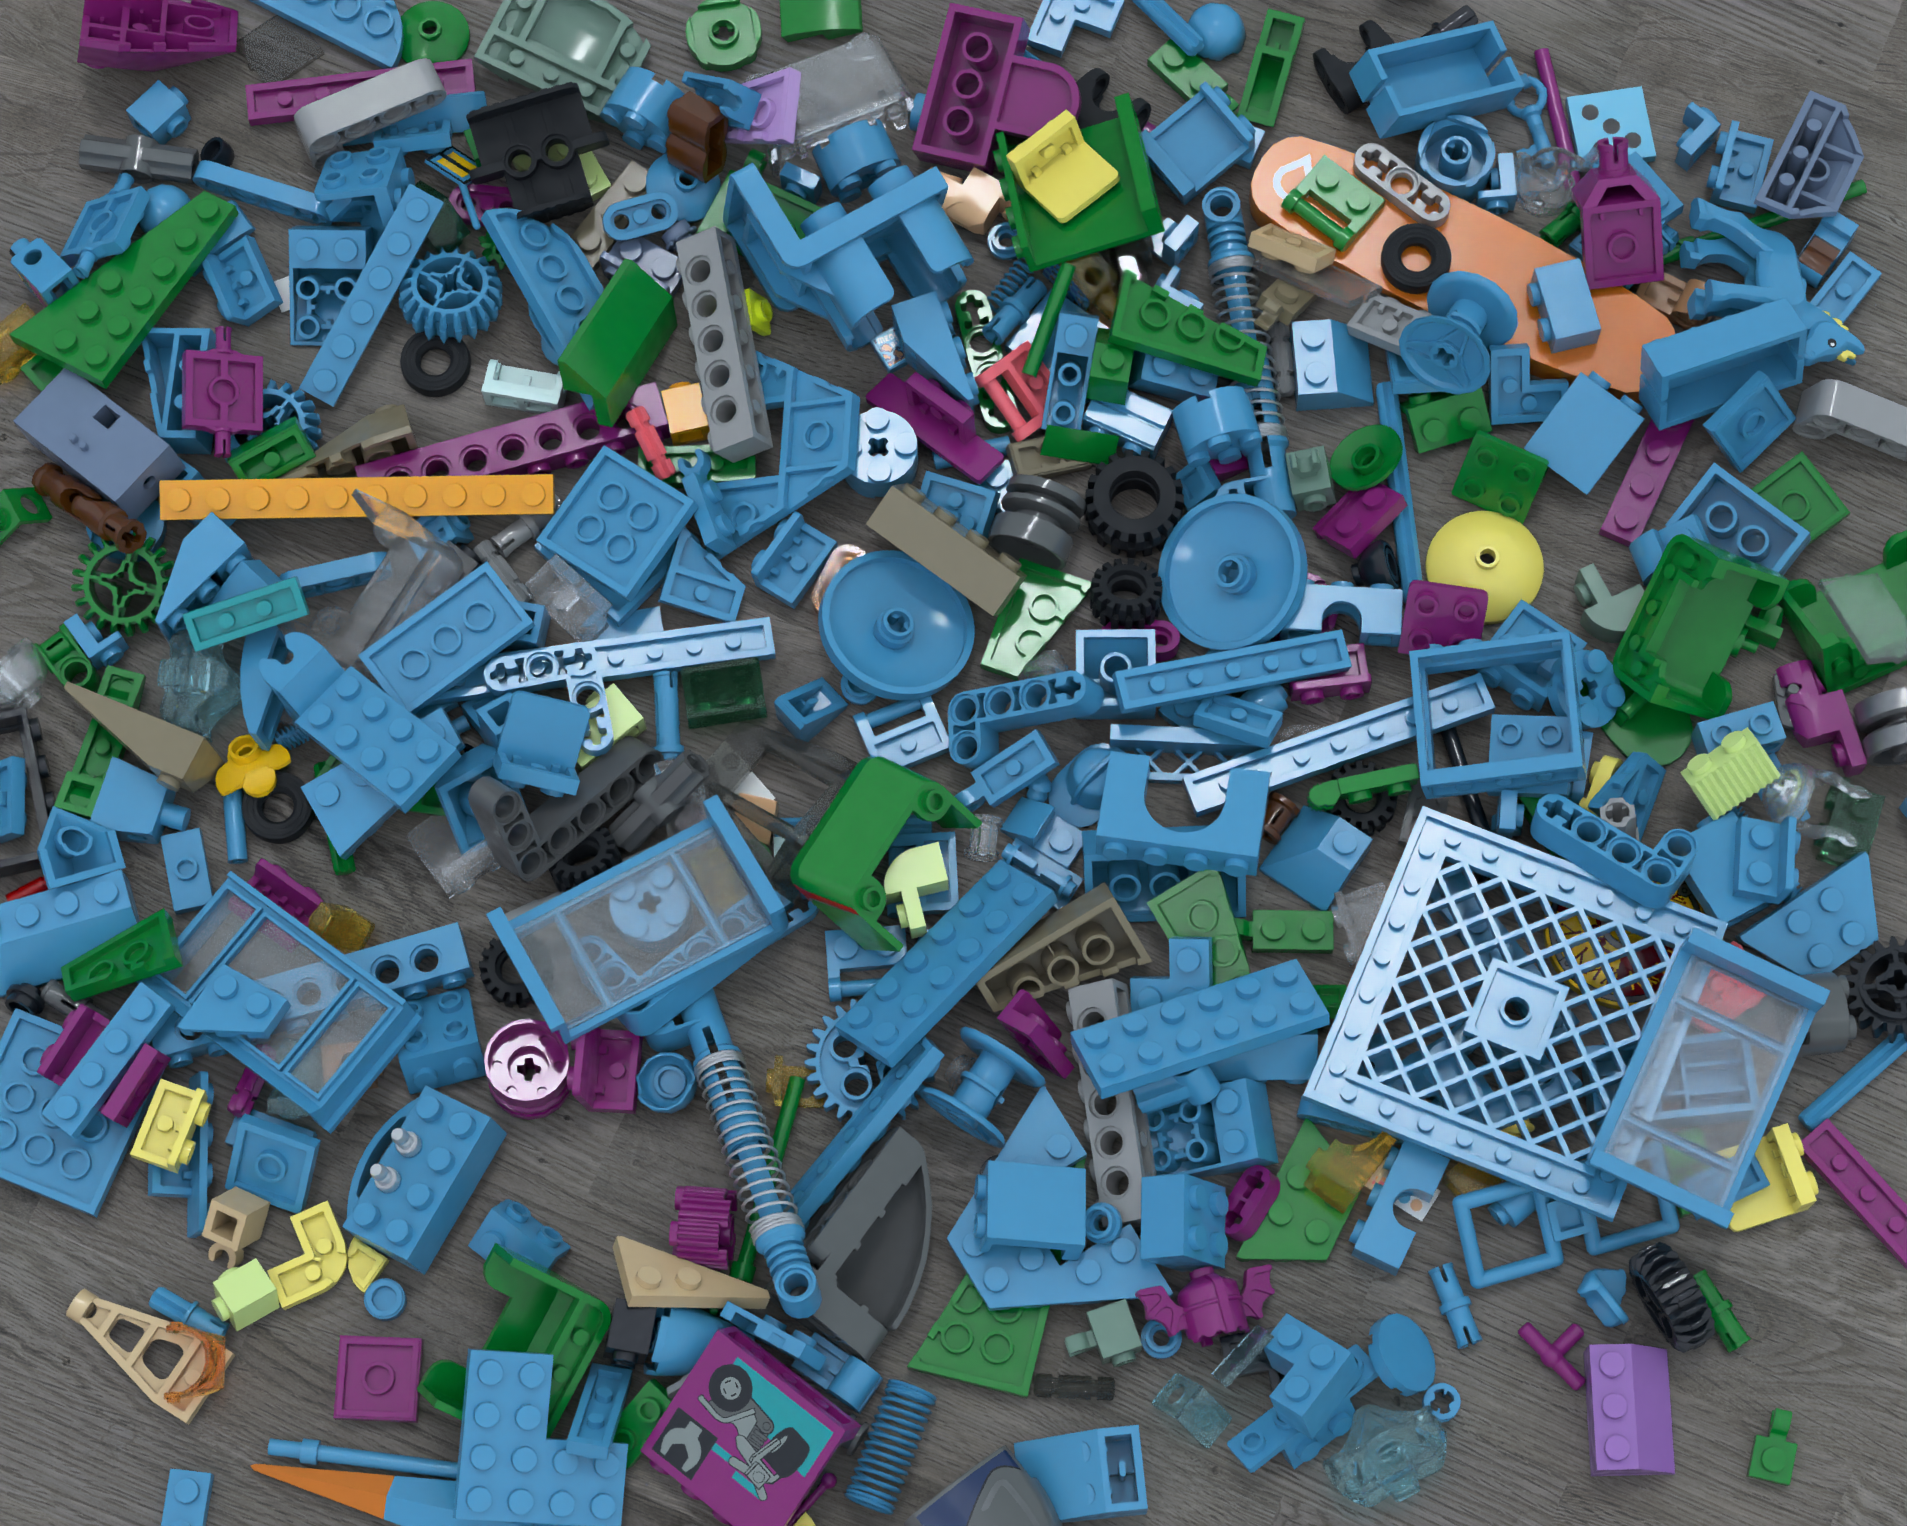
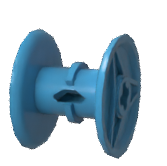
M1465 271L1444 273L1432 282L1427 293L1428 312L1432 316L1416 318L1404 327L1399 339L1400 355L1409 371L1422 383L1440 392L1457 395L1471 393L1483 386L1490 374L1491 365L1490 355L1487 351L1488 346L1503 345L1513 338L1518 326L1517 310L1509 295L1495 282L1479 274Z
M966 1026L961 1027L960 1036L962 1041L970 1050L978 1055V1058L969 1072L962 1071L960 1074L962 1082L953 1096L932 1087L921 1089L919 1094L930 1107L963 1131L991 1146L1004 1148L1005 1139L1003 1134L987 1120V1117L996 1103L1003 1104L1005 1101L1002 1094L1012 1079L1024 1085L1038 1088L1046 1084L1045 1078L1024 1058L1002 1043L978 1030Z

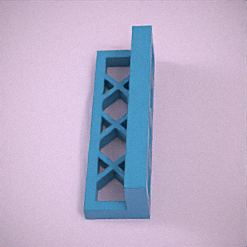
M1111 724L1110 747H1119L1123 751H1134L1137 755L1145 756L1147 755L1144 752H1154L1150 756V769L1153 772H1150L1149 783L1183 784L1182 777L1190 774L1183 773L1186 769H1189L1192 773L1200 771L1193 763L1202 755H1214L1223 763L1228 761L1223 755L1233 756L1230 759L1232 760L1263 749L1262 747L1202 728ZM1163 753H1174L1184 764L1175 772L1167 773L1162 772L1154 761ZM1184 754L1194 755L1188 759Z

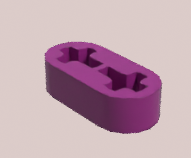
M1254 1165L1246 1169L1228 1197L1229 1207L1225 1215V1234L1235 1241H1246L1255 1234L1279 1194V1178L1266 1167ZM1258 1182L1264 1183L1261 1189L1255 1188ZM1237 1217L1243 1218L1240 1224L1234 1223Z

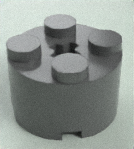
M1833 972L1798 975L1830 990L1825 1005L1816 1012L1797 1058L1843 1052L1848 1040L1855 1039L1857 1036L1856 1020L1853 1015H1849L1847 999L1849 998L1850 990L1846 976H1836ZM1781 1001L1774 1002L1775 1021L1780 1041L1784 1043L1798 1009Z

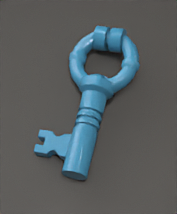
M1527 73L1520 75L1525 85L1524 90L1533 86L1536 89L1538 101L1536 104H1530L1520 109L1515 105V100L1513 99L1506 108L1513 116L1526 121L1534 144L1529 149L1523 148L1516 151L1518 157L1523 156L1522 159H1519L1521 166L1530 163L1531 159H1540L1543 167L1551 166L1556 163V158L1540 116L1547 102V88L1539 79L1527 76Z

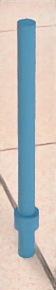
M270 1438L268 1444V1455L297 1458L303 1464L317 1465L320 1461L452 1479L457 1477L458 1462L321 1445L320 1440L306 1438L302 1442Z

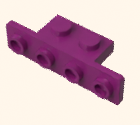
M914 372L904 382L893 373H889L866 394V402L873 408H883L904 418L913 428L918 441L977 484H982L1004 462V455L976 435L974 412L971 407L964 401H956L946 394L943 387L934 379L929 378L927 380L919 373Z

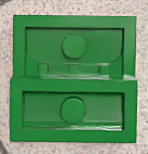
M779 0L781 37L787 42L817 35H823L828 40L863 32L861 0Z

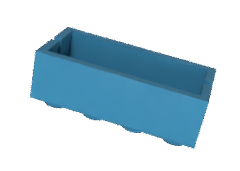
M1494 21L1369 49L1349 72L1362 102H1370L1366 111L1380 139L1424 129L1434 121L1436 123L1450 115L1473 117L1505 109L1525 86L1511 56L1504 58L1488 77L1486 75L1507 51Z
M1785 297L1734 315L1725 316L1722 319L1698 327L1689 328L1686 331L1662 339L1653 340L1642 345L1640 370L1643 374L1640 375L1639 400L1660 431L1716 412L1758 370H1761L1769 377L1778 391L1800 384L1803 380L1805 359L1802 354L1805 353L1807 327Z

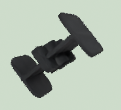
M567 82L562 85L558 84L548 89H541L538 92H531L528 95H521L501 103L497 102L491 106L481 107V109L473 110L466 115L481 163V167L469 171L471 181L474 185L505 177L514 209L522 210L517 213V219L527 217L541 223H547L550 220H557L567 215L570 216L577 212L586 211V209L594 205L579 155L610 145L606 131L592 133L577 83ZM555 144H564L568 147V154L561 161H553L548 158V151ZM518 155H527L531 158V165L524 172H515L511 169V162Z

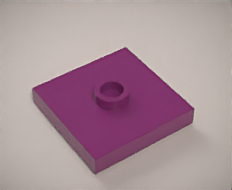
M340 1335L333 1418L335 1420L418 1423L420 1393L416 1389L421 1382L424 1340L422 1338Z

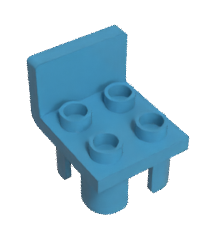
M753 163L729 176L723 223L730 235L735 238L736 245L773 306L784 312H791L802 308L828 320L848 352L858 350L870 344V339L883 331V327L874 310L893 298L894 289L881 269L880 263L888 259L911 298L936 290L938 299L941 302L949 300L965 286L967 279L960 265L962 267L969 266L974 262V258L942 208L949 186L937 166L914 177L907 165L899 166L885 173L868 188V192L873 199L871 202L847 214L840 202L831 203L811 214L800 225L806 236L801 240Z

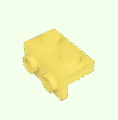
M160 1079L131 1150V1157L178 1174L181 1164L188 1165L194 1153L196 1142L191 1139L197 1125L203 1127L210 1113L211 1104L207 1103L206 1091L197 1088L195 1091Z

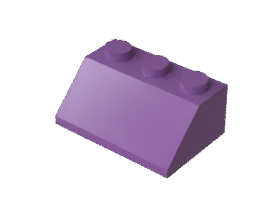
M1636 1344L1589 1345L1583 1354L1591 1476L1674 1475L1675 1464L1667 1349Z

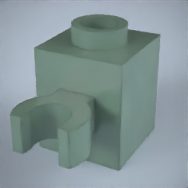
M1324 445L1285 453L1292 496L1298 512L1304 510L1316 512L1323 510L1327 505L1337 504L1330 463Z
M1126 1299L1086 1312V1320L1090 1330L1066 1337L1064 1341L1070 1358L1097 1348L1102 1365L1112 1362L1113 1367L1123 1366L1137 1359L1135 1354L1142 1350V1343Z

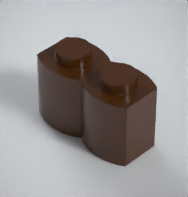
M689 91L682 97L675 99L667 112L670 131L666 141L667 158L671 165L706 184L724 169L727 157V146L724 140L728 131L729 118L720 112L719 106Z

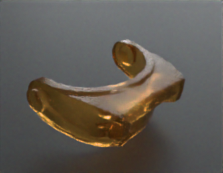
M170 1322L166 1326L167 1333L190 1334L201 1341L205 1350V1365L201 1376L191 1387L180 1392L164 1393V1400H167V1403L178 1404L184 1398L209 1395L224 1389L226 1337L203 1331L199 1328L183 1324V1322Z

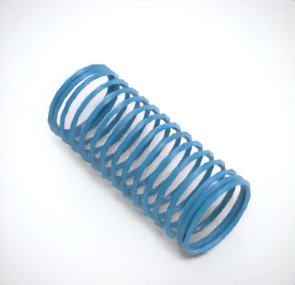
M889 1379L886 1384L887 1388L884 1389V1392L887 1396L881 1397L884 1405L877 1406L881 1414L874 1415L877 1421L871 1424V1428L874 1431L867 1433L871 1440L864 1441V1445L868 1449L861 1450V1454L865 1458L857 1459L858 1464L861 1466L855 1467L854 1471L858 1475L850 1477L854 1484L847 1485L848 1489L844 1493L847 1499L857 1504L889 1515L894 1514V1505L855 1489L873 1493L892 1502H898V1499L884 1492L872 1489L857 1480L870 1482L899 1494L902 1493L901 1489L875 1480L860 1471L879 1475L901 1485L905 1484V1482L900 1478L878 1471L863 1462L879 1465L904 1476H907L908 1472L881 1462L866 1453L882 1456L906 1467H911L912 1465L906 1460L883 1453L869 1444L885 1447L909 1458H915V1455L904 1449L886 1444L872 1435L888 1438L898 1444L917 1450L919 1448L916 1444L889 1435L877 1427L891 1429L917 1441L922 1440L921 1436L892 1426L880 1418L893 1420L920 1432L925 1431L924 1427L894 1417L883 1409L896 1411L922 1423H928V1419L913 1412L897 1408L886 1400L901 1403L928 1415L932 1414L928 1408L900 1399L889 1391L930 1406H934L935 1401H937L936 1396L932 1393L895 1379Z

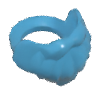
M1600 1268L1590 1270L1584 1275L1582 1283L1577 1289V1293L1585 1298L1587 1305L1605 1327L1612 1328L1621 1324L1624 1325L1629 1321V1317L1620 1306L1622 1297L1626 1292L1627 1277L1623 1269Z

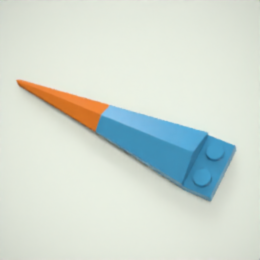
M266 1464L251 1465V1468L256 1472L400 1526H573L453 1518L456 1481Z

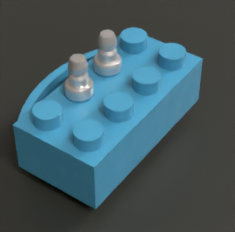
M425 1085L420 1096L397 1111L380 1128L366 1147L352 1178L347 1204V1219L342 1227L367 1246L425 1275L505 1139L507 1132L491 1117Z

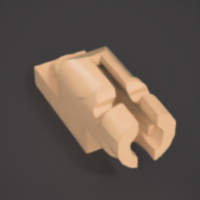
M976 167L972 169L964 183H962V178L940 171L949 186L942 208L950 221L981 235L987 232L999 212L1008 221L1005 208L1011 206V201H1005L999 180Z

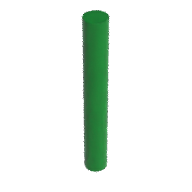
M1063 262L1060 265L1022 373L1037 377L1076 267Z

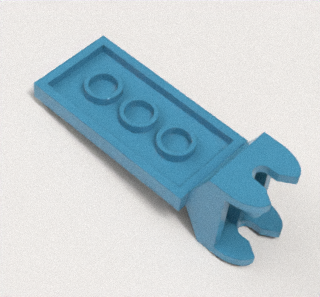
M301 632L286 634L284 636L286 648L294 655L293 660L288 664H281L276 659L262 658L259 662V672L262 678L272 688L284 705L290 718L302 732L406 814L462 757L457 748L355 668L350 666L345 671L325 647L315 639Z

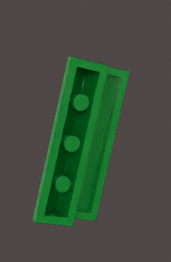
M623 260L557 360L564 390L591 395L598 424L613 427L678 326L673 297L632 260Z

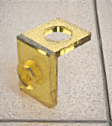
M775 1055L774 1069H767L766 1093H772L775 1106H782L790 1076H809L816 1072V1070L800 1066H786L784 1057ZM814 1095L809 1098H800L798 1107L822 1109L824 1108V1098L815 1100Z

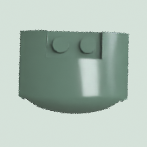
M503 0L474 56V60L505 81L513 80L536 92L567 82L577 83L588 119L606 123L599 115L628 68L642 66L651 48V44L647 38L643 43L636 30L632 27L633 22L605 0Z

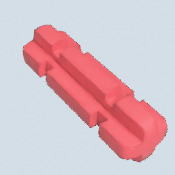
M638 406L628 411L626 419L631 429L635 428L636 433L634 435L647 461H651L653 465L651 469L655 477L664 480L674 475L675 467L671 459L666 458L665 454L667 451L654 425L649 424L648 420H650V417L645 407Z

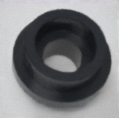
M12 984L6 992L7 999L5 1005L12 1013L15 1008L35 1015L40 1014L45 1007V1002L40 997L41 992L31 984Z

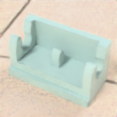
M494 359L489 361L481 390L486 405L536 414L564 408L567 390L563 388L560 371L557 374L505 366Z

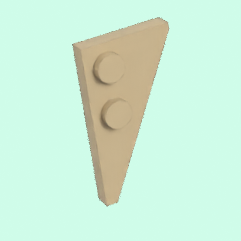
M617 1236L615 1239L613 1251L628 1307L724 1308L727 1301L742 1309H766L770 1296L766 1289L691 1261L677 1258V1256L623 1236Z

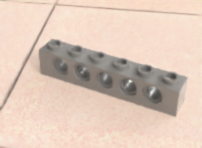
M714 226L676 242L678 252L676 265L684 285L685 292L682 294V299L689 313L691 324L689 327V337L695 346L697 358L695 371L701 381L703 391L701 405L707 415L710 430L707 435L708 442L714 453L734 463L773 448L735 238Z
M1105 979L1068 989L1069 1001L1066 1003V1013L1070 1023L1073 1025L1074 1031L1094 1025L1101 1018H1104V1021L1132 1012L1128 985L1116 979ZM1072 1046V1053L1075 1061L1079 1064L1081 1079L1078 1081V1093L1082 1102L1085 1103L1087 1116L1083 1123L1084 1133L1088 1142L1091 1143L1093 1157L1089 1162L1092 1179L1097 1184L1099 1197L1095 1203L1103 1202L1116 1207L1122 1217V1228L1128 1224H1131L1133 1228L1141 1227L1142 1177L1156 1176L1147 1114L1141 1112L1133 1090L1114 1095L1117 1100L1116 1108L1108 1115L1107 1103L1113 1096L1101 1100ZM1121 1135L1123 1140L1122 1148L1118 1153L1114 1154L1112 1150L1113 1142ZM1127 1175L1129 1180L1128 1188L1123 1194H1120L1118 1190L1119 1182ZM1104 1216L1100 1219V1222H1102L1103 1227L1107 1228L1109 1221Z

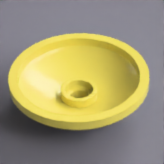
M1474 511L1455 517L1436 533L1427 552L1425 573L1426 579L1429 582L1485 590L1488 593V605L1484 625L1504 622L1521 599L1531 605L1542 584L1544 562L1536 539L1520 522L1498 512ZM1489 554L1494 558V562L1486 564L1482 562L1480 556Z

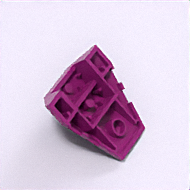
M85 0L77 62L84 63L95 69L111 67L155 72L233 53L236 51L238 11L204 0H191V3L181 0Z

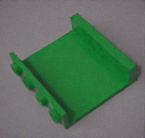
M1129 92L1114 97L1118 118L1080 129L1084 141L1118 171L1120 181L1066 223L1058 222L1017 184L1006 157L1012 150L1004 132L996 133L999 149L994 150L993 154L999 173H1005V178L999 179L1000 187L1005 201H1011V206L1005 208L1011 230L1016 229L1018 234L1011 237L1017 258H1025L1030 272L1165 232L1138 116Z

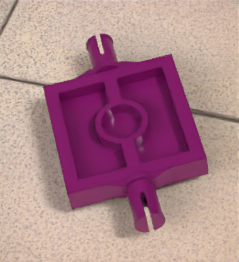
M218 326L215 328L216 342L214 349L208 351L186 349L182 354V429L206 431L214 434V456L217 458L221 456L222 458H230L232 435L259 436L263 432V356L243 355L235 350H231L232 328L226 326L224 329V326Z

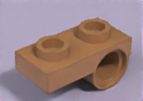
M1664 272L1663 281L1641 283L1636 292L1638 297L1665 315L1670 322L1686 330L1707 324L1712 318L1710 316L1703 320L1689 319L1688 299L1695 288L1705 290L1704 284L1706 282L1690 279L1686 283Z

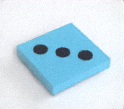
M1642 86L1566 98L1565 104L1579 172L1589 171L1581 163L1582 158L1587 153L1589 155V152L1594 151L1599 157L1597 141L1603 138L1609 139V145H1613L1612 137L1627 138L1629 140L1628 156L1636 151L1645 162L1655 161L1656 152Z

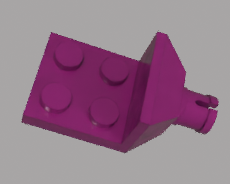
M1612 137L1613 145H1609L1608 138L1598 140V168H1591L1571 189V197L1580 210L1583 270L1589 290L1664 280L1660 197L1650 182L1628 163L1629 140L1624 137Z

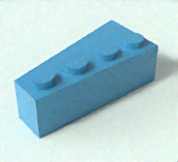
M442 708L420 719L457 748L459 753L466 747L449 716ZM343 764L301 786L303 793L339 857L347 860L369 836L371 837L398 810L395 805Z

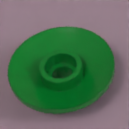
M426 1L414 5L400 17L404 34L401 58L406 63L423 58L430 59L432 63L460 60L467 51L470 42L469 26L463 14L454 6L440 1ZM429 27L437 28L433 34L424 33V30Z
M1379 424L1365 426L1352 432L1341 441L1331 457L1330 469L1333 480L1341 488L1351 491L1365 490L1379 484L1394 471L1401 459L1403 450L1401 438L1391 427Z

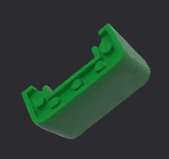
M1907 530L1896 533L1887 540L1883 549V563L1816 592L1815 586L1808 579L1791 580L1784 592L1783 598L1778 603L1779 607L1784 609L1783 614L1807 659L1812 661L1814 670L1828 693L1840 689L1847 693L1907 666Z
M1684 534L1674 536L1667 544L1613 658L1614 674L1619 680L1650 703L1705 719L1725 715L1732 701V689L1728 680L1720 674L1753 606L1764 610L1774 608L1783 598L1790 580L1776 571L1697 538Z

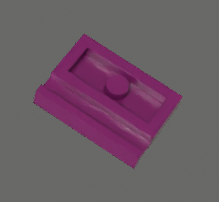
M1381 483L1365 490H1349L1312 529L1318 539H1325L1332 547L1356 559L1408 504L1403 495Z

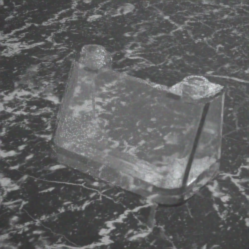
M870 33L859 34L852 38L849 43L766 74H753L744 80L745 83L789 67L801 72L794 144H759L762 152L766 154L765 159L774 178L780 176L786 161L789 162L798 153L801 159L808 157V148L816 146L818 143L821 144L829 141L827 136L847 125L866 119L869 125L875 123V119H880L884 128L886 127V121H891L895 124L898 131L910 126L911 110L914 109V100L883 42L879 36L871 35Z

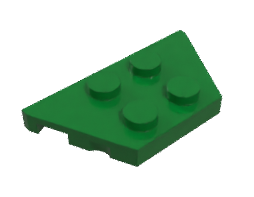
M1305 1118L1277 1174L1280 1181L1279 1194L1258 1230L1251 1238L1243 1242L1236 1256V1260L1240 1262H1249V1260L1291 1262L1294 1260L1326 1263L1363 1187L1313 1122Z

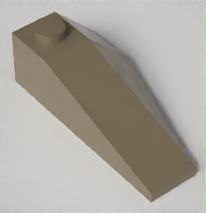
M389 404L376 409L375 413L365 416L316 450V457L276 479L357 477L354 466L418 449L419 447L405 405Z
M67 681L64 686L66 692L83 710L158 777L156 781L169 790L178 792L181 787L194 793L215 778L218 769L225 764L206 738L71 682Z

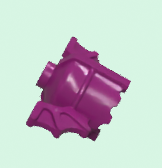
M1268 1264L1245 1270L1241 1294L1234 1279L1214 1273L1213 1266L1189 1272L1191 1281L1178 1293L1176 1298L1178 1305L1171 1300L1162 1286L1140 1289L1135 1293V1296L1144 1305L1145 1319L1161 1323L1166 1328L1168 1337H1173L1179 1331L1185 1330L1188 1340L1192 1339L1194 1343L1201 1342L1202 1348L1213 1345L1212 1338L1223 1332L1225 1334L1234 1333L1237 1331V1328L1240 1331L1244 1330L1245 1333L1250 1332L1246 1317H1252L1256 1320L1263 1317V1302L1267 1297L1275 1293V1290L1270 1285L1272 1266Z

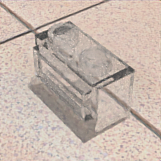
M555 554L525 583L530 599L535 604L545 605L551 619L575 641L596 640L609 627L607 618L612 604L559 555Z

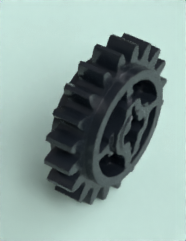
M1891 936L1888 948H1884L1879 941H1874V954L1862 949L1860 950L1862 963L1855 961L1849 963L1852 975H1846L1850 990L1847 1004H1850L1848 1006L1849 1015H1853L1854 1018L1858 1017V1025L1861 1030L1872 1025L1873 1038L1876 1039L1884 1031H1887L1889 1043H1894L1899 1033L1904 1035V1039L1907 1042V939L1903 946H1899L1897 939Z

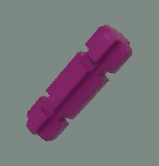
M258 1044L255 1046L273 1061H276L277 1051L272 1049V1046L268 1044ZM245 1067L235 1088L237 1095L232 1094L227 1110L237 1118L242 1117L245 1113L250 1115L255 1105V1102L252 1100L258 1099L266 1081Z

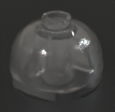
M26 637L7 651L8 653L0 659V712L24 706L29 711L44 697L40 690L47 681L48 668L45 658L39 649Z

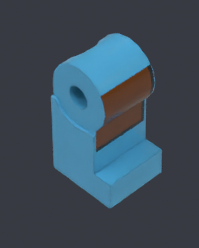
M1838 212L1836 216L1823 217L1820 224L1798 256L1801 276L1805 278L1807 284L1818 288L1853 240L1859 226L1858 224Z

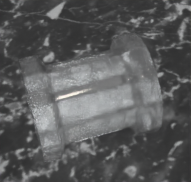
M974 814L982 824L978 829H971L969 847L964 849V857L978 862H996L1000 856V853L996 850L998 829L1003 827V819L988 814Z

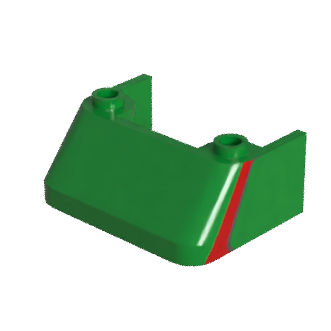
M866 757L855 766L793 861L790 877L793 885L799 892L864 950L900 952L904 945L877 922L886 905V893L881 883L872 876L873 872L912 813L922 821H936L942 828L978 829L982 822L943 785L884 757Z

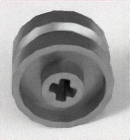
M1907 687L1881 692L1857 703L1853 709L1857 727L1860 731L1869 733L1861 743L1868 764L1878 767L1907 764Z

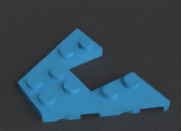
M756 351L766 410L784 408L779 475L716 483L723 497L722 501H720L723 512L729 517L734 526L735 532L732 534L736 548L742 546L854 473L856 467L860 397L849 390L832 385L826 380L802 372L789 364L765 356L759 351ZM706 546V551L708 553L711 552L718 560L725 557Z
M1042 1086L995 1161L1071 1167L1085 1159L1087 1153L1046 1087ZM973 1195L947 1237L949 1246L989 1311L1009 1310L1010 1308L1019 1307L1037 1308L1061 1304H1094L1123 1299L1129 1301L1139 1299L1135 1296L1138 1290L1155 1286H1162L1170 1298L1174 1294L1156 1264L1140 1259L1141 1240L1131 1224L1123 1227L1119 1236L1114 1241L1108 1244H1095L1083 1251L1078 1261L1068 1260L1062 1265L1058 1264L1050 1249L995 1244L991 1246L989 1252H980V1238L974 1237L973 1229L975 1214L981 1213V1200L975 1199Z

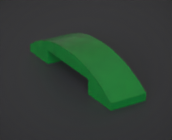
M107 665L97 693L139 710L146 676ZM93 718L72 772L67 771L54 804L57 808L91 819L112 757L122 760L126 748Z

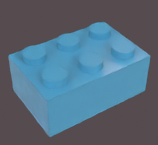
M1716 463L1712 464L1665 524L1667 527L1691 514L1698 515L1711 545L1776 571L1781 575L1787 572L1811 541L1810 532Z

